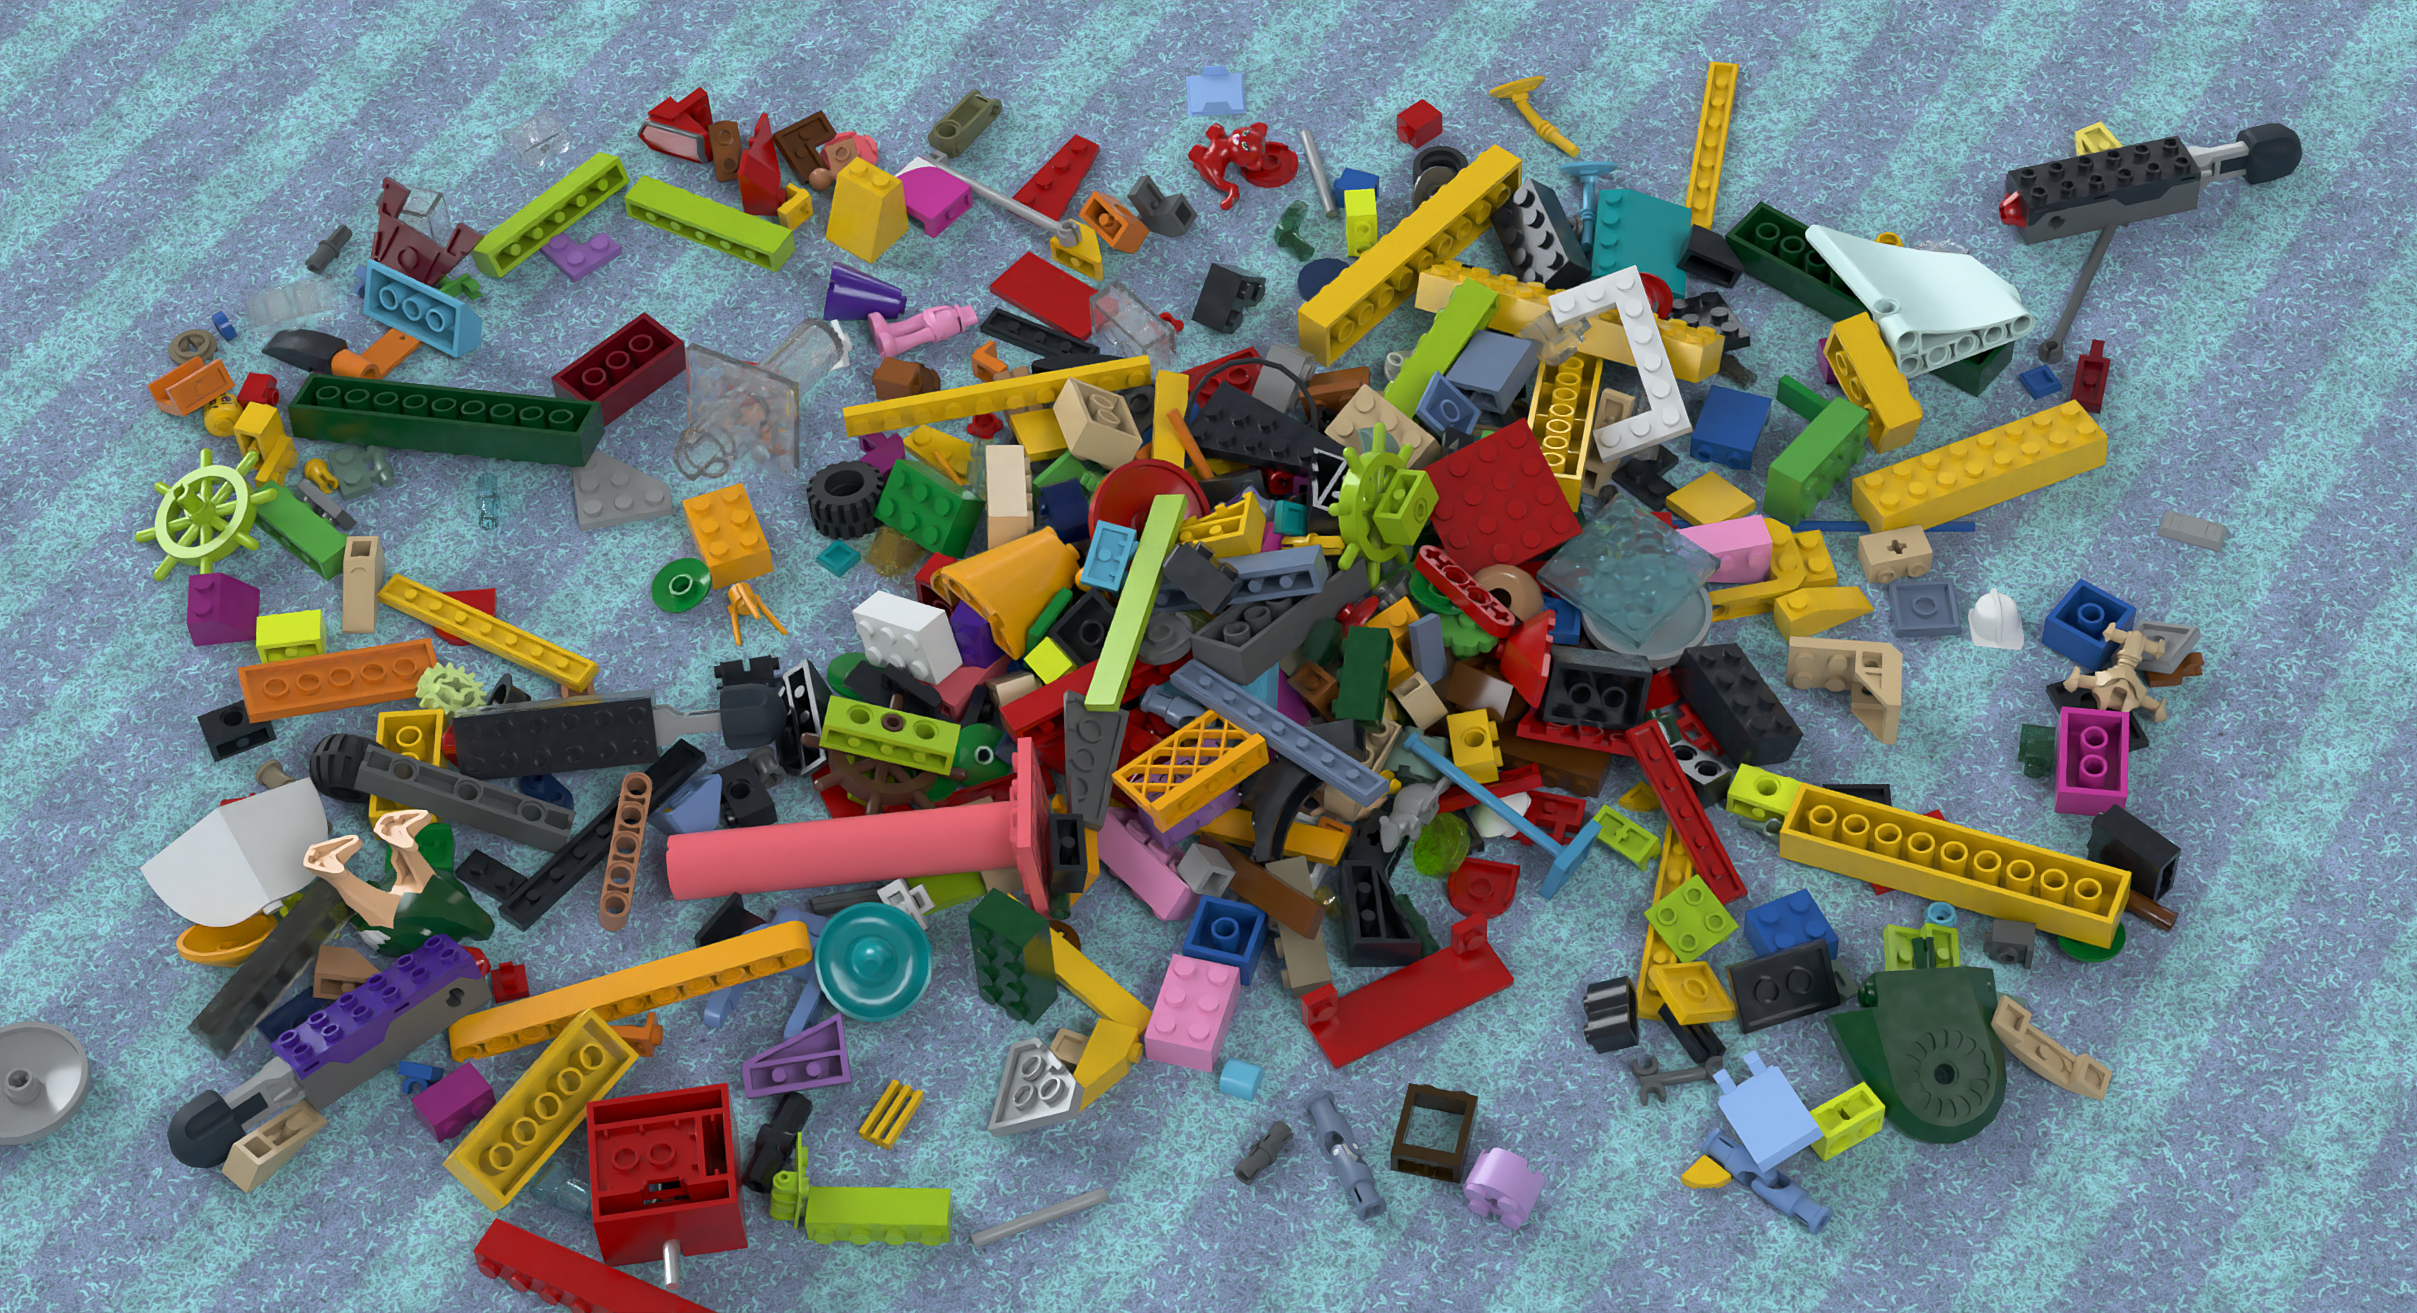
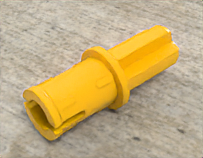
M1310 533L1308 536H1284L1281 544L1293 546L1281 547V550L1321 544L1324 556L1341 555L1343 549H1345V543H1343L1341 536H1318L1316 533Z

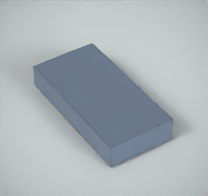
M1430 613L1408 625L1415 673L1419 671L1429 685L1448 676L1440 615Z

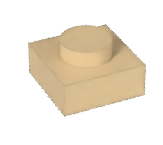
M1061 1027L1050 1049L1067 1069L1075 1071L1090 1037Z

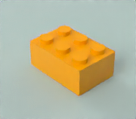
M742 483L682 501L687 526L701 561L708 567L712 576L713 590L774 571L770 548Z

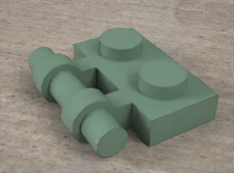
M357 444L327 453L344 501L374 492L372 483L380 480L385 488L393 486L394 479L392 476L394 471L391 464L385 459L387 456L385 447L370 445L367 446V450L360 452ZM373 461L374 469L367 471L365 464Z

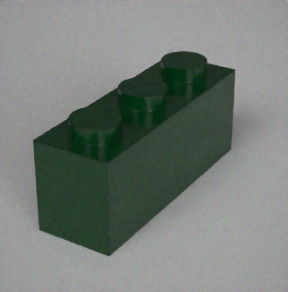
M1349 626L1348 638H1343L1341 644V655L1344 658L1343 668H1339L1337 671L1336 683L1337 688H1340L1338 699H1334L1332 703V718L1336 719V721L1353 718L1365 730V733H1381L1394 645L1389 628Z

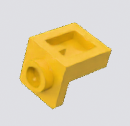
M789 183L785 187L788 201L783 203L777 211L780 226H785L794 231L810 218L814 212L811 195L805 189L798 188Z

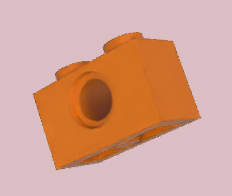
M1095 190L1078 214L1112 248L1130 254L1137 252L1150 232L1116 197Z

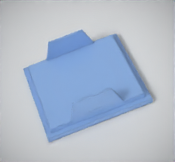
M1225 65L1205 66L1201 75L1186 76L1189 117L1247 113L1244 73H1229Z

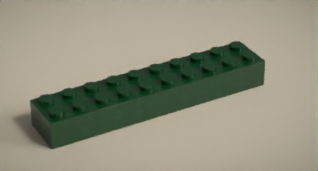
M1760 201L1725 235V241L1744 266V272L1837 322L1866 311L1871 321H1873V314L1806 239L1805 232L1809 226ZM2015 340L1930 372L1978 397L2012 361Z
M316 373L309 375L288 405L293 437L363 444L365 446L393 447L394 449L422 450L423 452L451 453L452 455L480 456L481 458L509 459L511 461L538 462L540 464L567 465L573 468L586 466L605 433L601 402Z

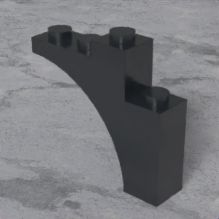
M1353 718L1304 727L1356 761L1366 762L1365 730ZM1276 750L1275 758L1278 764L1261 767L1238 785L1240 800L1253 811L1251 821L1256 836V843L1252 846L1255 862L1265 869L1266 863L1282 860L1287 835L1296 815L1306 800L1324 783L1323 780Z

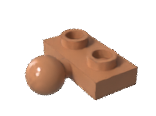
M853 138L825 147L832 169L816 168L810 173L809 183L814 190H827L831 186L832 181L837 180L838 173L852 160L859 157Z

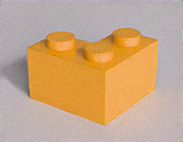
M1406 596L1362 626L1389 628L1394 645L1387 689L1392 694L1393 689L1415 674L1414 664L1406 652L1411 649L1408 625L1421 619L1423 615L1418 607Z

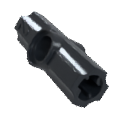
M794 1091L785 1093L770 1123H764L761 1126L755 1141V1152L741 1178L743 1185L750 1190L761 1194L770 1193L773 1188L774 1176L782 1171L786 1162L791 1163L792 1159H790L793 1150L796 1149L798 1132L802 1131L813 1109L812 1101L805 1098L803 1094Z

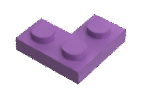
M604 231L581 246L566 233L562 232L552 237L546 245L539 249L548 260L574 283L622 254L621 246Z

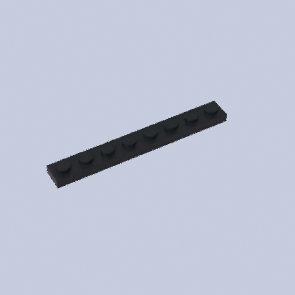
M682 738L660 757L659 762L654 763L644 772L652 781L648 816L707 762L704 752ZM639 790L629 791L633 795L643 794V792ZM620 795L498 908L502 918L522 932H525L609 854ZM633 819L624 820V822L629 825H635L638 823L636 820Z

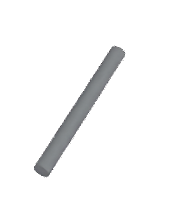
M1305 129L1301 131L1300 137L1326 217L1337 216L1338 212L1310 130Z
M1102 1187L972 1234L970 1237L974 1247L978 1248L1108 1201V1195L1105 1188Z

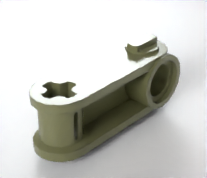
M977 89L971 90L935 124L928 135L930 146L946 154L948 159L959 157L997 118L1002 109L1001 101L997 98H987Z

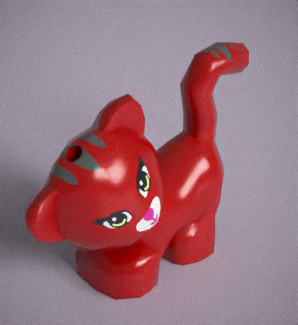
M1216 122L1208 128L1205 134L1211 141L1208 149L1204 145L1197 143L1189 151L1188 158L1194 162L1193 168L1199 172L1202 179L1218 190L1228 192L1229 196L1220 203L1222 210L1227 211L1231 209L1240 199L1238 185L1224 180L1228 164L1232 162L1234 165L1246 167L1250 171H1258L1263 167V155L1266 151L1265 137L1268 129L1266 123L1257 122L1250 127L1236 128L1227 137L1223 126Z

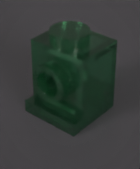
M2022 724L2018 762L2024 763L2023 774L2027 777H2050L2054 756L2055 727Z

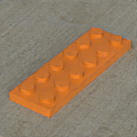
M424 638L238 667L237 675L250 723L416 697L418 690L416 685L428 667L433 669L438 661L431 639Z

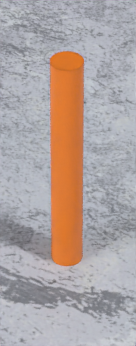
M1177 408L1171 409L1166 415L1201 479L1213 477V472Z

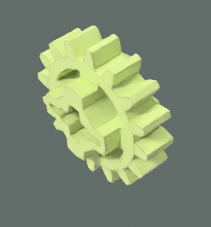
M448 662L445 668L440 663H436L433 669L428 667L416 685L418 687L416 697L422 698L419 706L422 708L428 707L429 709L444 708L450 725L453 722L452 718L459 708L486 706L487 703L484 700L487 697V693L480 691L484 685L483 682H475L473 680L476 675L474 672L467 675L464 673V666L461 665L457 670L454 669L451 662Z

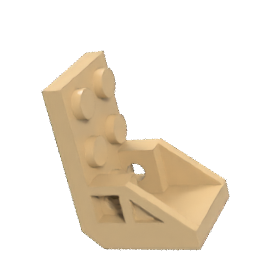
M1790 636L1785 686H1794L1797 689H1808L1810 687L1827 688L1833 692L1851 690L1850 711L1882 744L1896 745L1901 711L1903 654L1893 645L1885 642ZM1862 691H1870L1873 695L1867 696Z

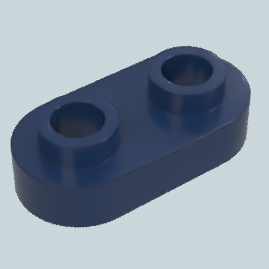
M551 773L522 777L520 786L524 795L572 811L574 810L575 804L571 792Z

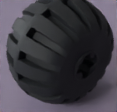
M345 733L328 735L318 743L310 756V778L319 792L333 799L353 803L370 802L371 794L354 789L361 762L364 760L368 744L383 749L386 748L374 740L360 737L359 735Z

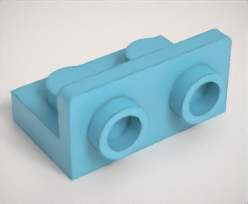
M1098 520L1080 584L1111 592L1113 597L1120 598L1121 591L1129 574L1128 568L1131 559H1134L1140 542L1137 541L1136 530Z

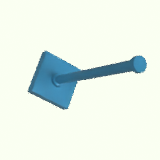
M1414 731L1403 744L1404 749L1407 751L1413 750L1554 856V863L1539 892L1540 896L1550 901L1588 857L1602 826L1591 819L1569 845H1560L1420 740V735Z

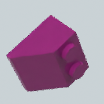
M222 572L190 575L186 624L194 647L256 640L260 589Z

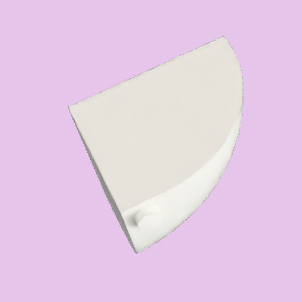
M310 777L218 807L140 867V870L156 894L171 909L192 922L204 926L226 927L250 919L263 912L266 916L271 915L284 907L282 903L284 900L303 889L317 876L304 866V858L310 846L328 841L327 820L319 794Z

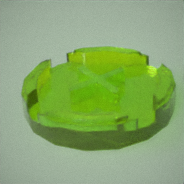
M1440 813L1435 815L1428 827L1424 825L1421 829V835L1413 848V860L1417 870L1431 879H1443L1446 877L1444 875L1449 871H1456L1465 859L1470 845V836L1466 834L1467 823L1452 813Z

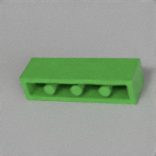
M271 479L256 490L255 493L274 488L278 491V498L257 506L254 524L327 582L343 571L347 537L350 536L346 533L341 534L326 517H319L307 502L301 503L295 498L288 487H281Z

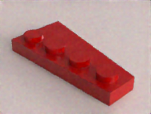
M1534 707L1530 708L1518 724L1516 736L1621 754L1636 759L1624 737L1625 731L1544 722L1542 721L1539 708Z

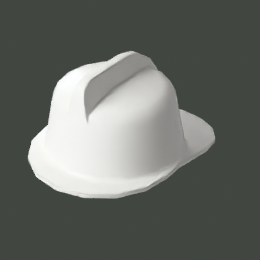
M1992 588L1989 594L1979 598L1974 609L1969 610L1968 621L1972 641L1975 646L2021 650L2024 645V633L2018 607L2011 597L1998 593L1996 588Z

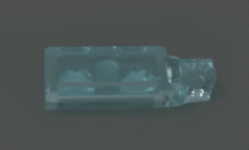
M975 438L970 448L971 457L974 461H969L967 465L966 478L969 480L968 485L963 484L962 487L983 499L985 494V445H994V440Z

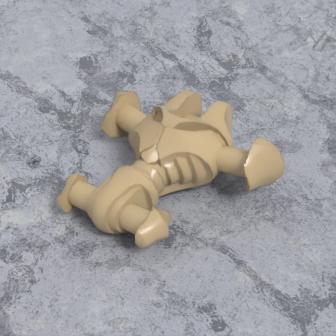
M2110 623L2103 632L2105 642L2111 640L2122 644L2121 650L2116 654L2119 659L2117 661L2118 665H2114L2113 668H2108L2101 672L2097 671L2095 676L2081 675L2080 668L2075 666L2070 677L2063 682L2066 690L2072 693L2078 687L2092 689V695L2097 702L2098 710H2106L2108 707L2118 712H2129L2142 707L2153 714L2151 716L2153 722L2167 720L2165 709L2168 698L2158 702L2146 695L2148 689L2143 686L2137 677V673L2134 672L2136 666L2142 663V652L2154 655L2156 660L2165 655V641L2160 639L2159 643L2146 639L2147 637L2140 631L2125 632L2115 628L2116 623Z

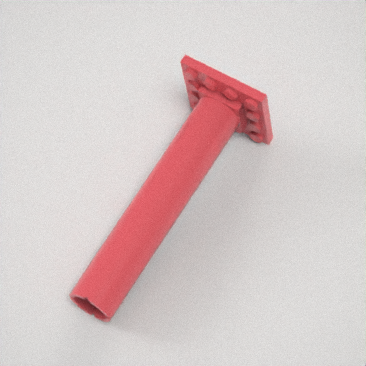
M1018 738V752L1012 753L1014 773H1017V779L1012 780L1010 801L670 835L667 841L669 851L666 852V864L673 898L675 901L726 897L731 896L734 892L746 895L897 880L899 878L907 879L1017 868L1020 879L1023 881L1024 892L1026 895L1029 894V908L1043 917L1053 920V893H1049L1044 837L1048 816L1052 814L1032 738Z

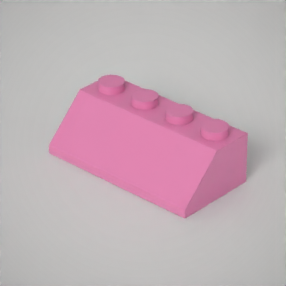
M1108 807L1104 826L1097 832L1099 860H1102L1110 867L1109 872L1114 877L1124 881L1131 887L1130 892L1136 898L1145 901L1153 908L1152 913L1160 920L1165 922L1169 920L1182 921L1194 913L1202 895L1194 893L1176 870L1186 853L1176 844L1164 850L1142 828L1139 811L1130 808Z

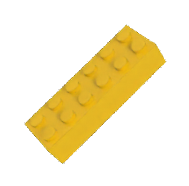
M591 1008L585 1010L569 1023L442 1165L491 1212L505 1207L587 1116L586 1102L601 1100L640 1055Z

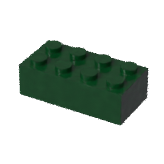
M993 887L968 915L979 994L986 1003L990 1005L997 1003L1005 1008L1007 1013L1016 1021L1025 1020L1034 1025L1058 998L1049 920Z

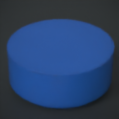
M222 311L212 315L211 319L215 327L226 341H230L237 336L235 329Z

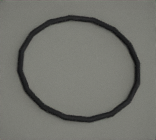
M1258 357L1229 360L1206 373L1191 392L1183 418L1191 432L1189 419L1195 397L1211 377L1231 366L1257 363L1280 370L1299 385L1310 405L1312 427L1315 431H1319L1316 403L1304 382L1282 364ZM1268 483L1264 484L1265 489H1269Z

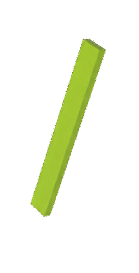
M1185 494L1155 495L1084 702L1087 711L1118 712L1164 577L1162 572L1165 568L1162 566V562L1173 550L1189 503Z

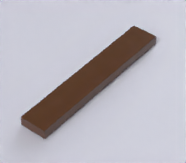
M1202 832L1198 844L1218 849L1236 871L1227 886L1228 888L1304 938L1315 940L1327 910L1326 907L1214 835Z

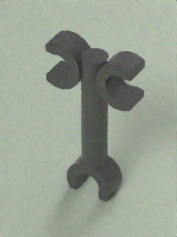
M1652 1056L1650 1059L1651 1068L1642 1069L1639 1066L1638 1060L1633 1059L1632 1073L1640 1082L1641 1104L1643 1106L1648 1105L1647 1095L1649 1093L1658 1094L1661 1103H1665L1667 1092L1664 1086L1700 1080H1708L1717 1084L1712 1076L1717 1072H1714L1712 1069L1723 1066L1722 1056L1710 1057L1705 1062V1066L1658 1073L1659 1063L1655 1056Z

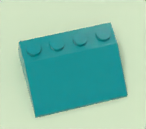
M1631 189L1599 190L1591 281L1636 265L1639 272L1651 273L1663 279L1672 291L1673 300L1685 299L1687 272L1676 268L1682 242L1691 229L1692 209Z

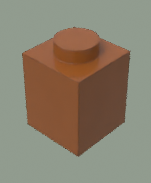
M884 357L880 367H876L872 375V385L875 386L877 399L885 401L917 395L922 386L919 364Z

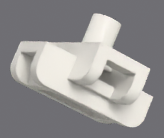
M899 878L877 891L884 904L904 911L917 921L923 930L929 928L923 914L936 907V905L929 897L923 883L909 891L904 880ZM913 896L916 897L918 903L920 904V906H921L920 909H919V907H918L916 901L914 900Z

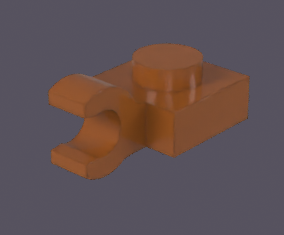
M2192 652L2187 654L2172 674L2144 670L2149 688L2182 685L2183 677L2202 675L2201 666L2204 665V660L2201 652Z

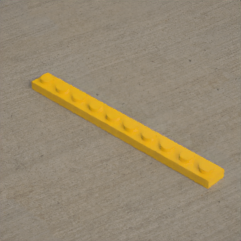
M1142 355L845 407L842 410L847 438L1054 402L1057 400L1069 377L1110 392L1151 385L1149 356Z

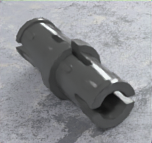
M1276 1121L1261 1140H1256L1251 1145V1151L1234 1168L1235 1176L1239 1181L1246 1185H1251L1267 1165L1270 1166L1277 1160L1279 1151L1294 1136V1133L1291 1132L1292 1129L1286 1123Z

